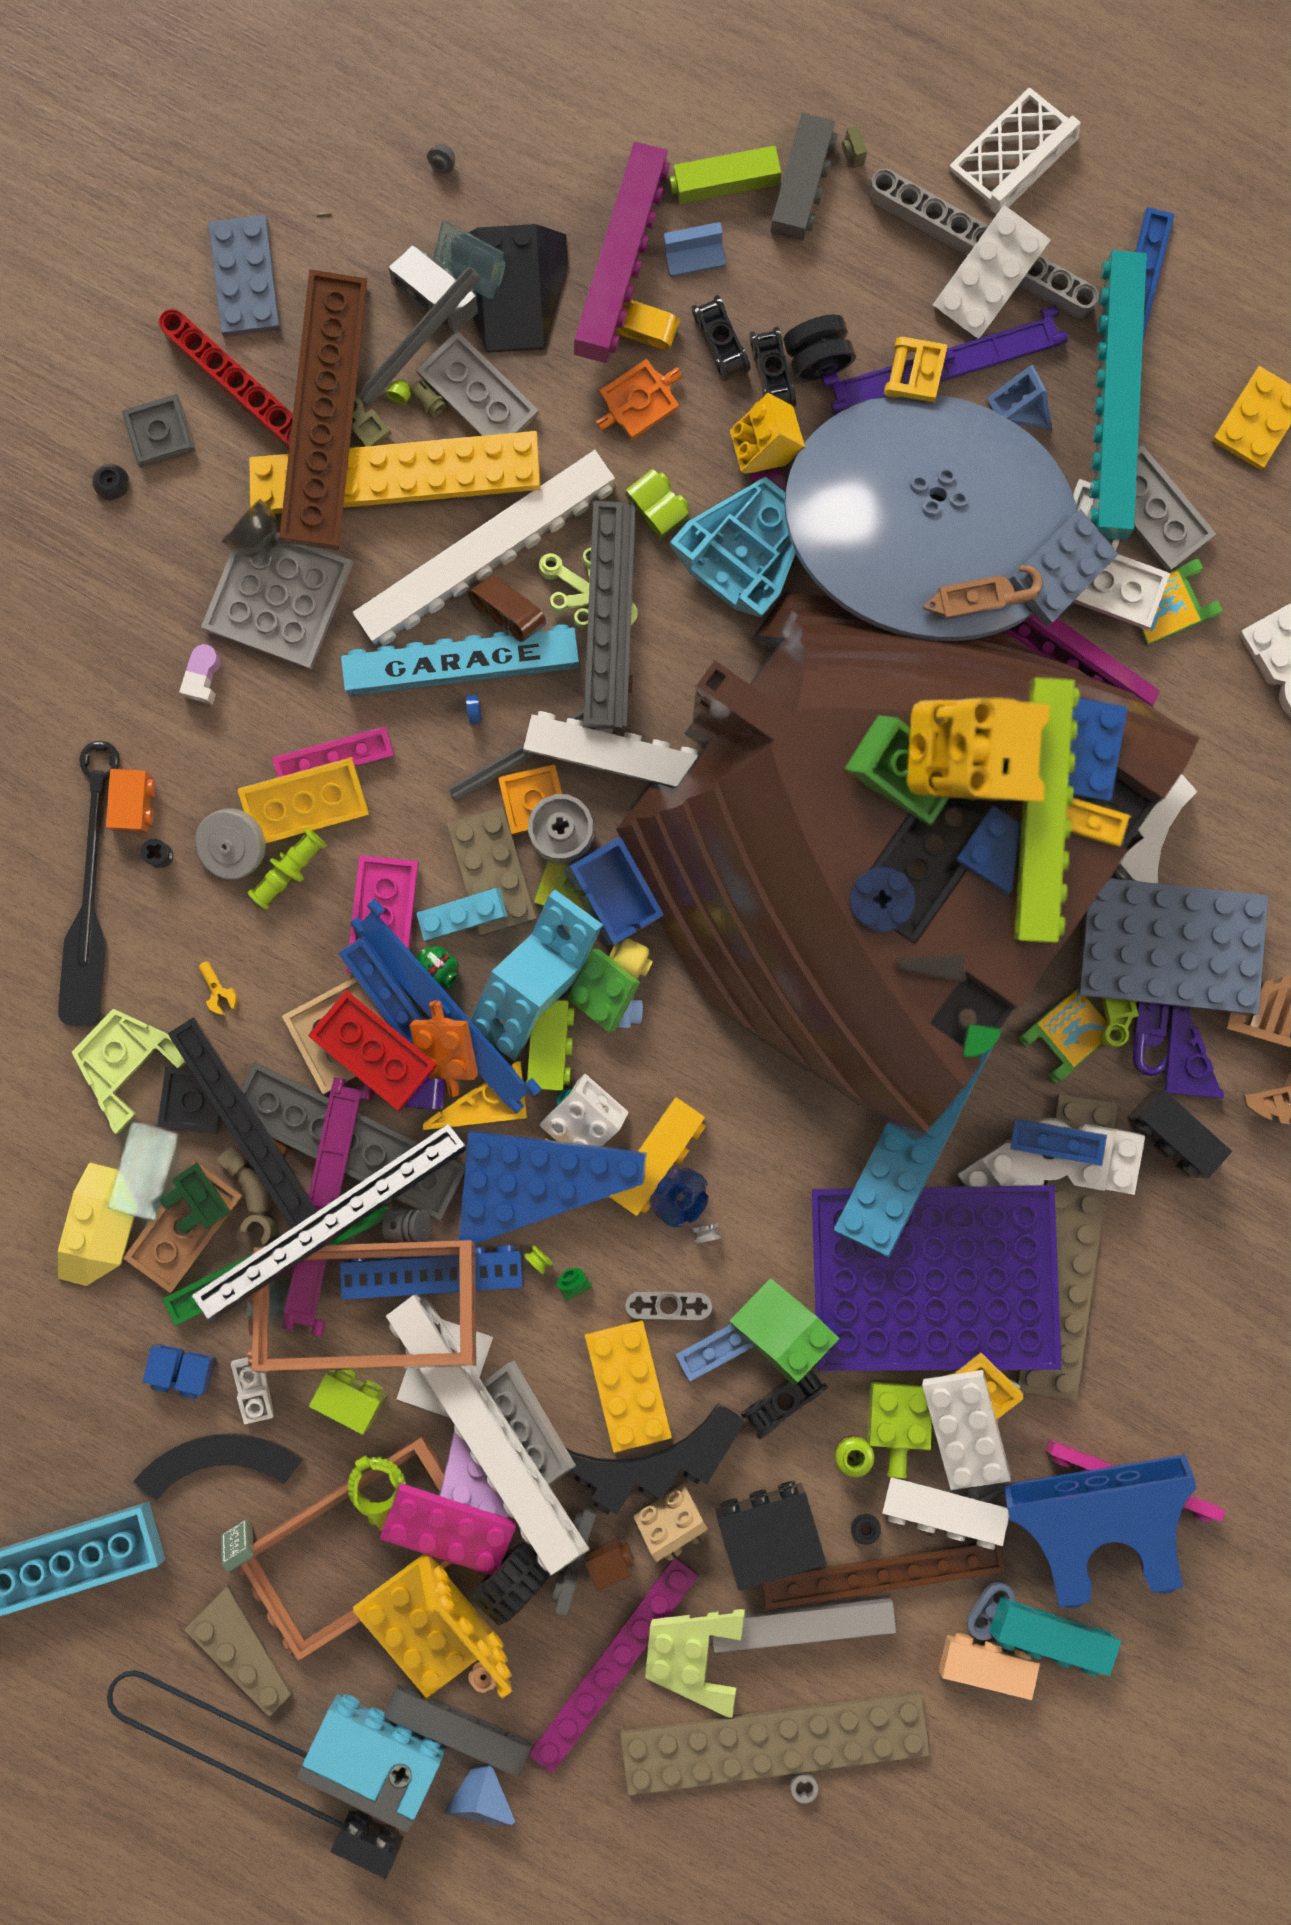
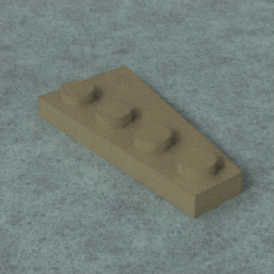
M228 1584L184 1631L270 1717L291 1695L292 1690L274 1659L269 1656L263 1645L264 1642L260 1635L255 1632L248 1620L247 1613L243 1606L241 1607L238 1603L233 1589Z

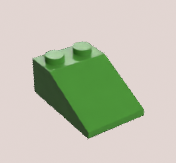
M878 715L845 769L872 790L928 825H932L949 797L922 796L913 794L910 791L907 782L910 727L899 718Z
M771 1278L729 1321L793 1386L840 1339L815 1314Z

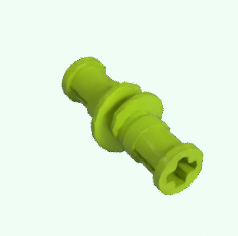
M310 828L305 830L306 834L295 846H292L287 851L286 855L282 852L279 853L281 861L273 858L270 859L274 868L265 875V878L254 890L250 889L247 892L263 909L268 910L270 907L269 903L280 891L282 892L292 879L302 882L304 876L300 870L308 865L309 860L320 848L325 849L327 846Z

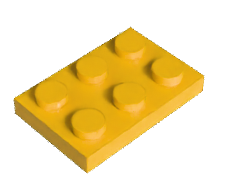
M1258 366L1212 441L1261 471L1291 425V384L1263 367Z

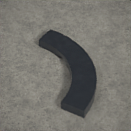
M213 1434L184 1442L170 1449L148 1465L133 1482L157 1500L176 1481L192 1472L213 1466L236 1465L264 1472L284 1484L302 1462L303 1458L292 1450L271 1440L268 1441L248 1434Z

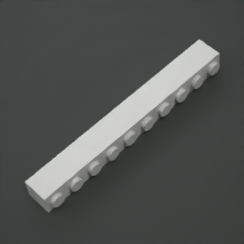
M596 450L592 451L541 485V490L532 491L353 611L355 618L375 647L380 644L385 646L391 643L397 637L396 633L404 628L406 630L413 628L421 621L420 617L428 612L431 614L437 612L445 605L444 601L453 595L458 597L464 594L469 589V584L477 579L479 581L486 579L493 573L492 569L499 564L506 565L517 557V552L524 547L527 549L534 547L541 541L542 535L548 531H551V533L556 532L564 526L565 520L572 515L579 516L588 510L591 502L597 498L599 500L607 498L613 492L612 488L615 487V477Z
M426 1294L411 1296L386 1316L390 1322V1330L397 1338L401 1339L406 1347V1355L460 1353V1347ZM473 1367L419 1368L422 1372L423 1382L427 1387L433 1389L438 1397L439 1407L454 1422L456 1434L462 1440H465L471 1449L472 1459L476 1464L482 1466L487 1474L488 1484L503 1499V1505L508 1515L517 1521L521 1528L520 1533L523 1539L528 1544H531L538 1554L537 1560L541 1567L548 1571L550 1575H553L590 1550Z

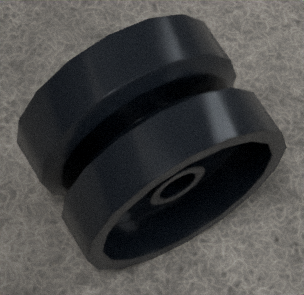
M824 315L807 320L795 326L784 335L783 342L787 354L794 357L791 367L795 379L804 382L819 380L823 376L844 370L855 361L856 354L853 344L848 339H845L848 335V329L841 315Z

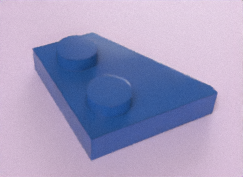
M992 806L956 861L1008 895L1013 886L1020 823L995 806Z

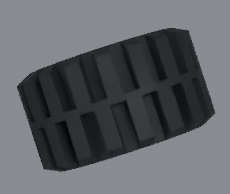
M523 1542L516 1545L503 1557L500 1567L493 1575H486L475 1589L472 1601L493 1622L500 1626L511 1620L532 1599L546 1582L550 1573L541 1567L537 1560V1554Z

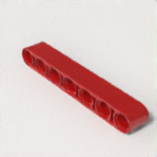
M176 309L164 311L159 317V326L168 341L289 450L293 413L180 311ZM181 323L177 330L169 331L172 324ZM194 342H202L198 349L190 350V346ZM218 360L223 361L221 367L211 369L212 363ZM244 380L241 387L232 388L234 381ZM265 399L261 407L252 406L255 400ZM286 418V422L282 426L277 427L273 425L276 419Z

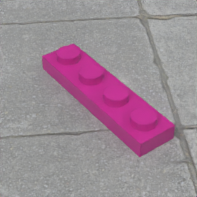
M384 726L274 756L272 760L277 776L281 777L349 757L353 758L356 766L393 756L394 751L387 727Z

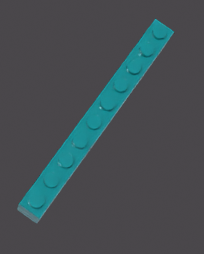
M1119 250L1111 251L1107 261L1102 262L1100 279H1104V288H1101L1099 295V306H1103V315L1099 317L1097 332L1102 333V337L1096 351V360H1100V370H1097L1095 376V388H1099V397L1095 398L1093 414L1098 415L1097 425H1094L1092 432V442L1096 443V452L1092 454L1091 470L1095 471V478L1091 481L1089 498H1093V508H1090L1088 518L1105 538L1127 540L1134 530L1147 253Z

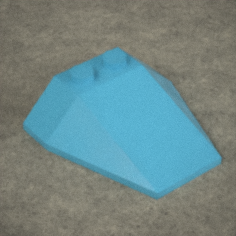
M764 477L689 520L670 542V546L689 574L735 610L762 617L781 593L795 556V550L786 525L785 492L768 478Z

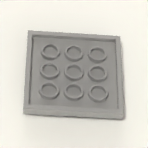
M244 520L201 628L207 632L312 670L354 563L350 559L317 547L279 542L280 533Z

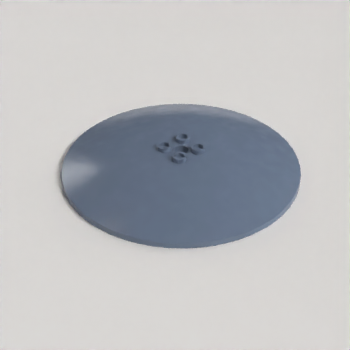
M937 395L935 403L905 397H883L858 403L839 412L822 424L804 443L805 448H802L797 454L787 482L784 506L786 525L795 553L804 569L814 582L845 610L878 628L903 636L933 641H961L994 635L1011 629L1035 614L1025 602L944 619L942 615L922 608L938 593L940 587L998 575L1009 579L1018 570L1019 566H1022L1077 512L1074 496L1064 473L1048 451L1019 425L984 406L950 396ZM930 495H940L944 501L938 502L932 499ZM932 603L929 604L931 608L934 607Z

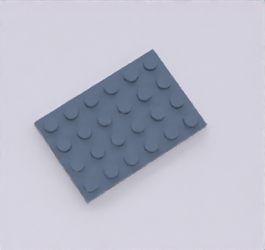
M1109 878L1085 913L1078 996L1252 1015L1259 1014L1268 895Z

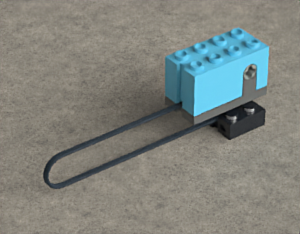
M134 1670L120 1674L113 1680L107 1693L108 1707L112 1714L120 1721L341 1828L330 1852L384 1879H387L404 1836L399 1835V1831L396 1828L407 1833L409 1832L439 1768L446 1746L441 1745V1743L390 1721L384 1716L385 1712L378 1708L371 1707L368 1709L359 1705L360 1701L348 1694H343V1696L336 1695L307 1753L143 1672ZM135 1676L142 1678L305 1758L296 1779L362 1811L353 1812L349 1810L344 1822H341L163 1735L119 1712L113 1703L114 1687L125 1677ZM368 1814L388 1824H383V1826H381L373 1822L372 1818Z

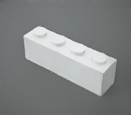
M893 1477L890 1478L882 1512L888 1515L887 1521L900 1525H905L906 1520L918 1523L917 1529L930 1533H935V1529L938 1528L948 1531L946 1537L963 1542L965 1541V1536L977 1539L976 1545L992 1550L995 1549V1544L1003 1546L1009 1519L1008 1508Z

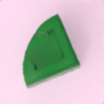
M968 1024L962 1057L978 1056L990 1050L997 1042L1001 1029Z

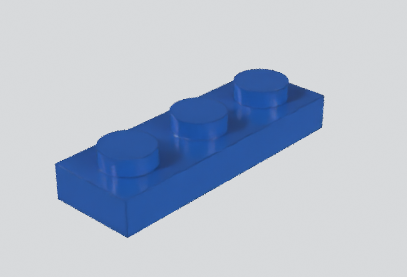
M1016 1118L1010 1149L1102 1166L1107 1134Z

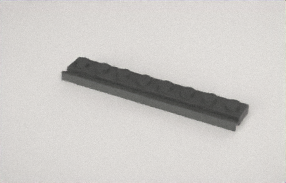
M593 501L583 727L622 728L621 730H626L636 503L626 505L622 504V502Z

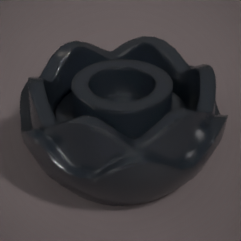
M105 464L94 473L92 480L93 488L97 494L106 500L117 499L127 492L129 476L119 465Z

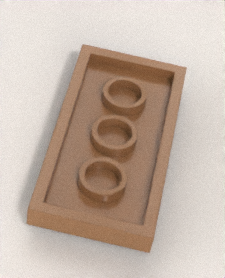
M199 1163L225 1203L233 1211L244 1195ZM183 1198L170 1209H164L161 1205L123 1259L169 1293H174L231 1213L208 1229H204L200 1223L188 1233L182 1234L175 1224L193 1212Z

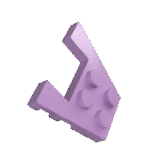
M454 1430L439 1496L508 1518L509 1515L504 1508L503 1499L498 1492L490 1487L487 1481V1474L482 1466L475 1463L471 1457V1449L468 1444Z

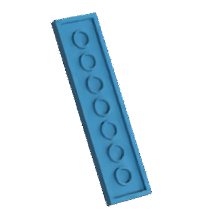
M993 1047L982 1054L980 1059L983 1061L966 1086L920 1139L911 1140L890 1124H886L834 1228L835 1233L890 1258Z

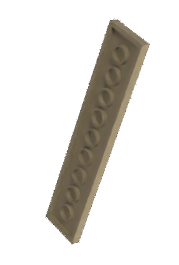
M1058 1094L1054 1118L1064 1121L1073 1129H1077L1083 1124L1115 1129L1118 1103ZM1066 1175L1057 1180H1045V1185H1055L1062 1370H1018L1017 1383L1021 1386L1019 1388L1021 1392L1077 1401L1106 1189L1103 1191L1075 1186Z
M920 1691L734 1715L732 1718L719 1717L620 1731L628 1796L930 1756Z

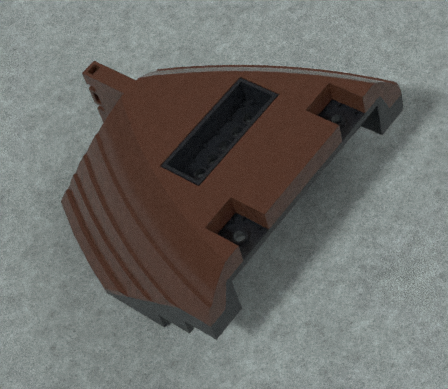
M785 592L752 638L754 642L769 651L771 655L750 684L717 661H713L696 685L693 722L684 733L704 749L675 789L649 782L616 831L623 840L664 916L659 918L660 923L708 1002L806 1072H812L857 1105H863L911 1140H918L927 1133L929 1128L954 1101L983 1061L980 1059L982 1054L973 1057H962L967 1027L961 1024L959 1019L960 1013L965 1009H970L976 1015L974 1025L1000 1029L1011 1012L1020 1008L1127 854L1128 850L1125 848L1154 806L1165 799L1183 773L1200 737L1172 721L1132 693L1098 681L1075 667L1036 652L1016 638L1003 632L961 641L916 639L878 628L845 610L829 596ZM1034 678L1075 680L1074 688L1079 689V698L1128 707L1111 801L1108 803L1073 796L1074 799L1103 808L1106 805H1112L1117 808L1118 812L1130 815L1122 844L1118 848L1070 833L1069 838H1065L1064 851L1069 852V865L1067 871H1063L1062 884L1067 885L1066 902L1061 903L1060 916L1065 917V929L1063 936L1059 935L1058 942L1014 939L1023 801L980 799L971 801L965 798L949 797L933 824L928 825L866 786L845 769L878 715L899 718L911 728L912 709L920 701L997 698L1029 703L1030 681ZM1003 758L1002 775H1008L1009 758ZM992 806H995L1020 823L1013 886L1008 895L956 861ZM955 809L961 813L962 822L960 825L951 826L946 822L945 814L948 810ZM938 835L943 839L944 847L941 851L935 852L928 847L927 839L929 836ZM920 860L925 864L926 873L924 876L915 877L910 873L909 865L912 861ZM878 867L892 868L905 874L915 894V905L909 919L897 929L884 933L873 932L865 928L852 915L849 905L850 891L857 879L868 870ZM879 891V895L873 897V902L879 903L880 908L885 909L886 903L891 902V898L886 896L884 891Z

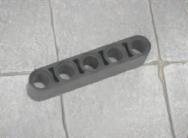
M396 1685L384 1713L387 1719L400 1726L513 1775L521 1774L533 1746L529 1740L431 1696L426 1698L421 1692L405 1685Z

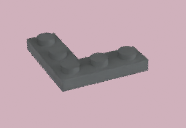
M585 1506L583 1514L577 1512L574 1526L586 1544L597 1509ZM583 1555L566 1567L565 1572L559 1571L551 1600L556 1603L555 1613L567 1616Z

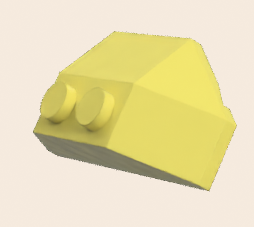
M94 1163L88 1164L73 1193L59 1244L58 1279L88 1286L122 1265L137 1205L119 1170Z

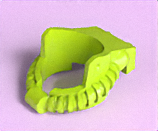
M365 1455L355 1461L356 1468H353L348 1479V1495L354 1507H357L360 1513L368 1517L371 1525H376L381 1531L400 1483L406 1485V1480L400 1468H397L396 1464H392V1461H387L386 1458L381 1459V1457L369 1459ZM371 1467L372 1470H381L389 1474L390 1481L395 1488L393 1495L388 1500L380 1503L370 1502V1499L364 1497L358 1489L362 1471Z

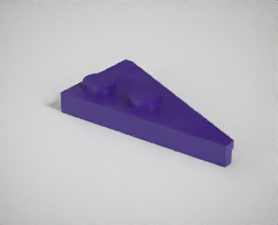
M1171 1006L1167 1046L1168 1062L1165 1072L1164 1090L1171 1094L1224 1098V1092L1218 1085L1213 1072L1214 1067L1206 1055V1048L1199 1030L1195 1027L1188 1011L1190 1008Z

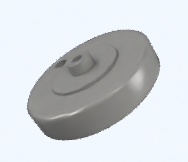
M225 808L211 813L202 820L195 836L196 852L201 863L210 873L222 879L237 880L251 874L260 866L265 855L266 845L262 829L253 817L238 809Z

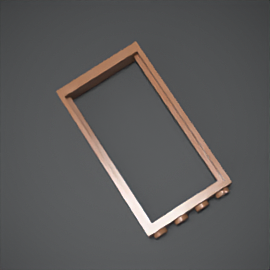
M472 1240L326 1245L305 1259L331 1260L459 1255L460 1353L268 1359V1284L249 1297V1303L253 1304V1317H249L248 1332L249 1335H252V1347H249L247 1355L248 1365L252 1366V1371L257 1373L476 1366L475 1243ZM264 1247L254 1248V1254Z
M425 1434L386 1458L387 1461L390 1460L393 1462L392 1464L399 1466L417 1454L440 1491L445 1467ZM372 1468L364 1471L359 1480L358 1489L361 1490L386 1474V1472L372 1470ZM348 1482L253 1542V1558L237 1567L243 1577L247 1576L253 1585L251 1591L255 1599L259 1603L263 1602L269 1612L267 1613V1618L274 1629L279 1628L285 1638L283 1639L285 1649L291 1656L295 1655L298 1661L361 1620L351 1610L309 1638L304 1639L255 1556L350 1497L348 1495L349 1490L347 1489ZM436 1557L433 1558L443 1569L452 1563Z

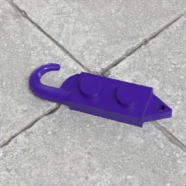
M1137 1002L1139 1016L1135 1018L1133 1064L1141 1074L1156 1076L1166 1068L1168 1059L1164 1057L1157 1067H1148L1144 1062L1145 1046L1157 1045L1164 1040L1169 1005Z

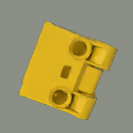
M997 698L918 702L913 707L911 714L907 777L910 791L913 794L922 796L980 800L1044 801L1045 784L1039 777L1041 733L1042 728L1049 722L1050 705ZM1003 758H1009L1008 775H1002Z

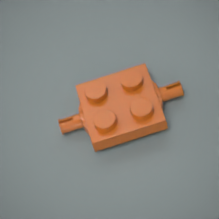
M645 359L599 390V395L608 406L609 413L595 421L597 427L602 432L616 422L625 430L629 438L634 440L679 409L678 402L671 394L670 385L683 378V374L679 371L678 367H675V369L662 376L652 367L648 359Z
M432 1001L429 1003L432 1018L429 1020H414L410 1024L413 1044L438 1065L428 1078L444 1079L448 1096L456 1097L460 1095L458 1079L474 1080L479 1075L468 1021H454L444 1017L441 1001Z

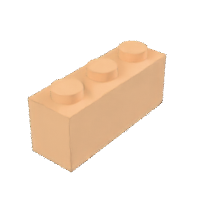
M956 1633L955 1637L946 1635L939 1667V1673L942 1678L1032 1700L1040 1666L1036 1658L1027 1655L1025 1650L1017 1647L1014 1651L1003 1649L994 1641L985 1640V1644L973 1642L974 1638L966 1634Z

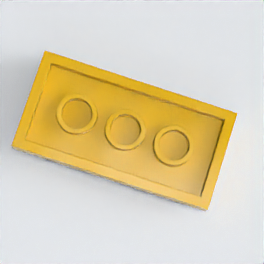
M352 757L241 787L237 790L244 812L253 817L259 824L265 837V843L305 833L307 828L316 830L369 815Z
M643 1319L585 1334L613 1453L671 1439L672 1435Z

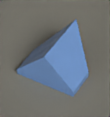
M1033 365L1027 367L987 397L993 411L1003 415L1017 425L1052 429L1047 391Z
M479 1765L471 1768L444 1812L447 1815L492 1826H507L515 1823L492 1765Z

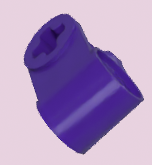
M427 1079L404 1107L444 1109V1079Z

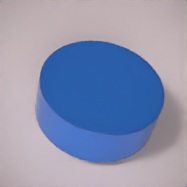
M468 695L466 696L469 724H480L482 719L479 696Z

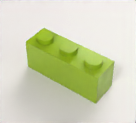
M556 1000L537 1019L530 1035L527 1081L533 1078L542 1090L563 1091L564 1085H570L571 1067H566V1055L572 1056L573 1038H568L567 1036L568 1026H574L575 1008H569V1001Z

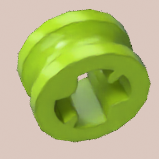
M534 1245L532 1253H526L524 1256L541 1274H544L546 1272L545 1267L552 1266L553 1262L543 1251Z

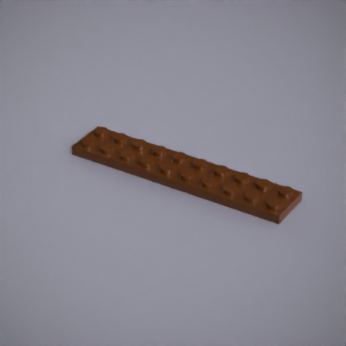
M309 269L279 542L339 550L367 278Z

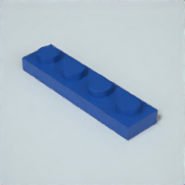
M363 935L342 949L338 954L388 1024L413 1044L410 1024L414 1020L425 1019L366 936Z

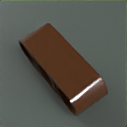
M490 575L468 592L469 600L475 609L520 642H524L546 625V618L543 612L535 604L494 575Z

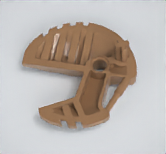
M1285 976L1280 978L1279 983L1273 984L1275 979H1271L1261 984L1259 1014L1229 1012L1225 1029L1291 1048V976ZM1291 1069L1283 1088L1244 1095L1245 1106L1264 1119L1273 1121L1272 1114L1275 1115L1278 1123L1290 1125Z

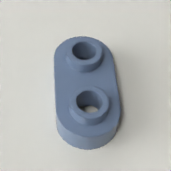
M1000 1581L990 1583L969 1612L966 1625L969 1632L976 1639L988 1640L993 1637L989 1631L999 1601L993 1600L996 1592H1002L1003 1598L1015 1602V1594L1006 1583ZM980 1617L986 1618V1623L982 1627L976 1625V1621Z

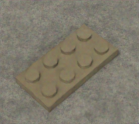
M500 807L447 823L468 896L494 888L501 889L508 917L477 926L479 935L484 936L537 920L504 808Z

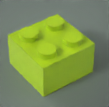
M352 1370L327 1372L309 1407L363 1435L373 1424L387 1394L381 1392L383 1387L373 1381L367 1380L364 1383L356 1379V1373Z

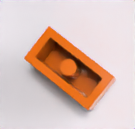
M110 769L106 828L113 832L148 833V827L152 826L154 820V812L150 808V799L155 796L156 791L155 779H152L151 774L141 770Z

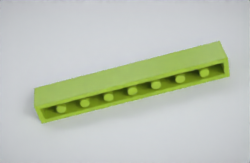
M1034 678L1030 681L1029 703L1050 705L1049 722L1042 728L1039 777L1045 784L1044 801H1023L1014 937L1016 940L1058 942L1059 935L1063 936L1065 917L1060 916L1061 903L1066 902L1067 885L1062 884L1063 871H1067L1069 865V852L1064 851L1065 838L1070 837L1071 820L1066 819L1067 806H1071L1073 800V787L1068 786L1069 773H1073L1075 767V754L1070 753L1071 740L1075 741L1077 735V721H1072L1073 708H1077L1079 702V689L1074 688L1075 680Z

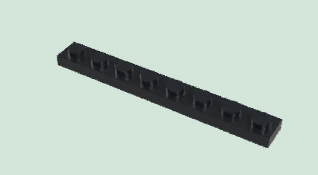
M196 1018L189 1019L169 1032L170 1039L290 1227L294 1228L319 1211Z

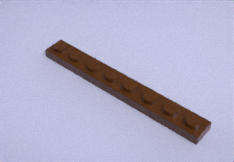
M973 1543L810 1569L762 1584L766 1610L1003 1573L1006 1570L1002 1546L995 1544V1549L992 1550Z

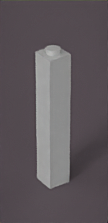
M890 1596L770 1610L745 1611L741 1641L710 1635L709 1644H713L714 1653L896 1633L893 1601Z

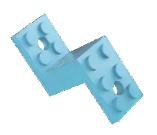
M554 890L548 896L532 934L491 971L471 1018L472 1023L500 1052L506 1054L514 1061L522 1054L537 1019L576 982L603 924L557 890ZM563 925L569 929V932L564 929Z

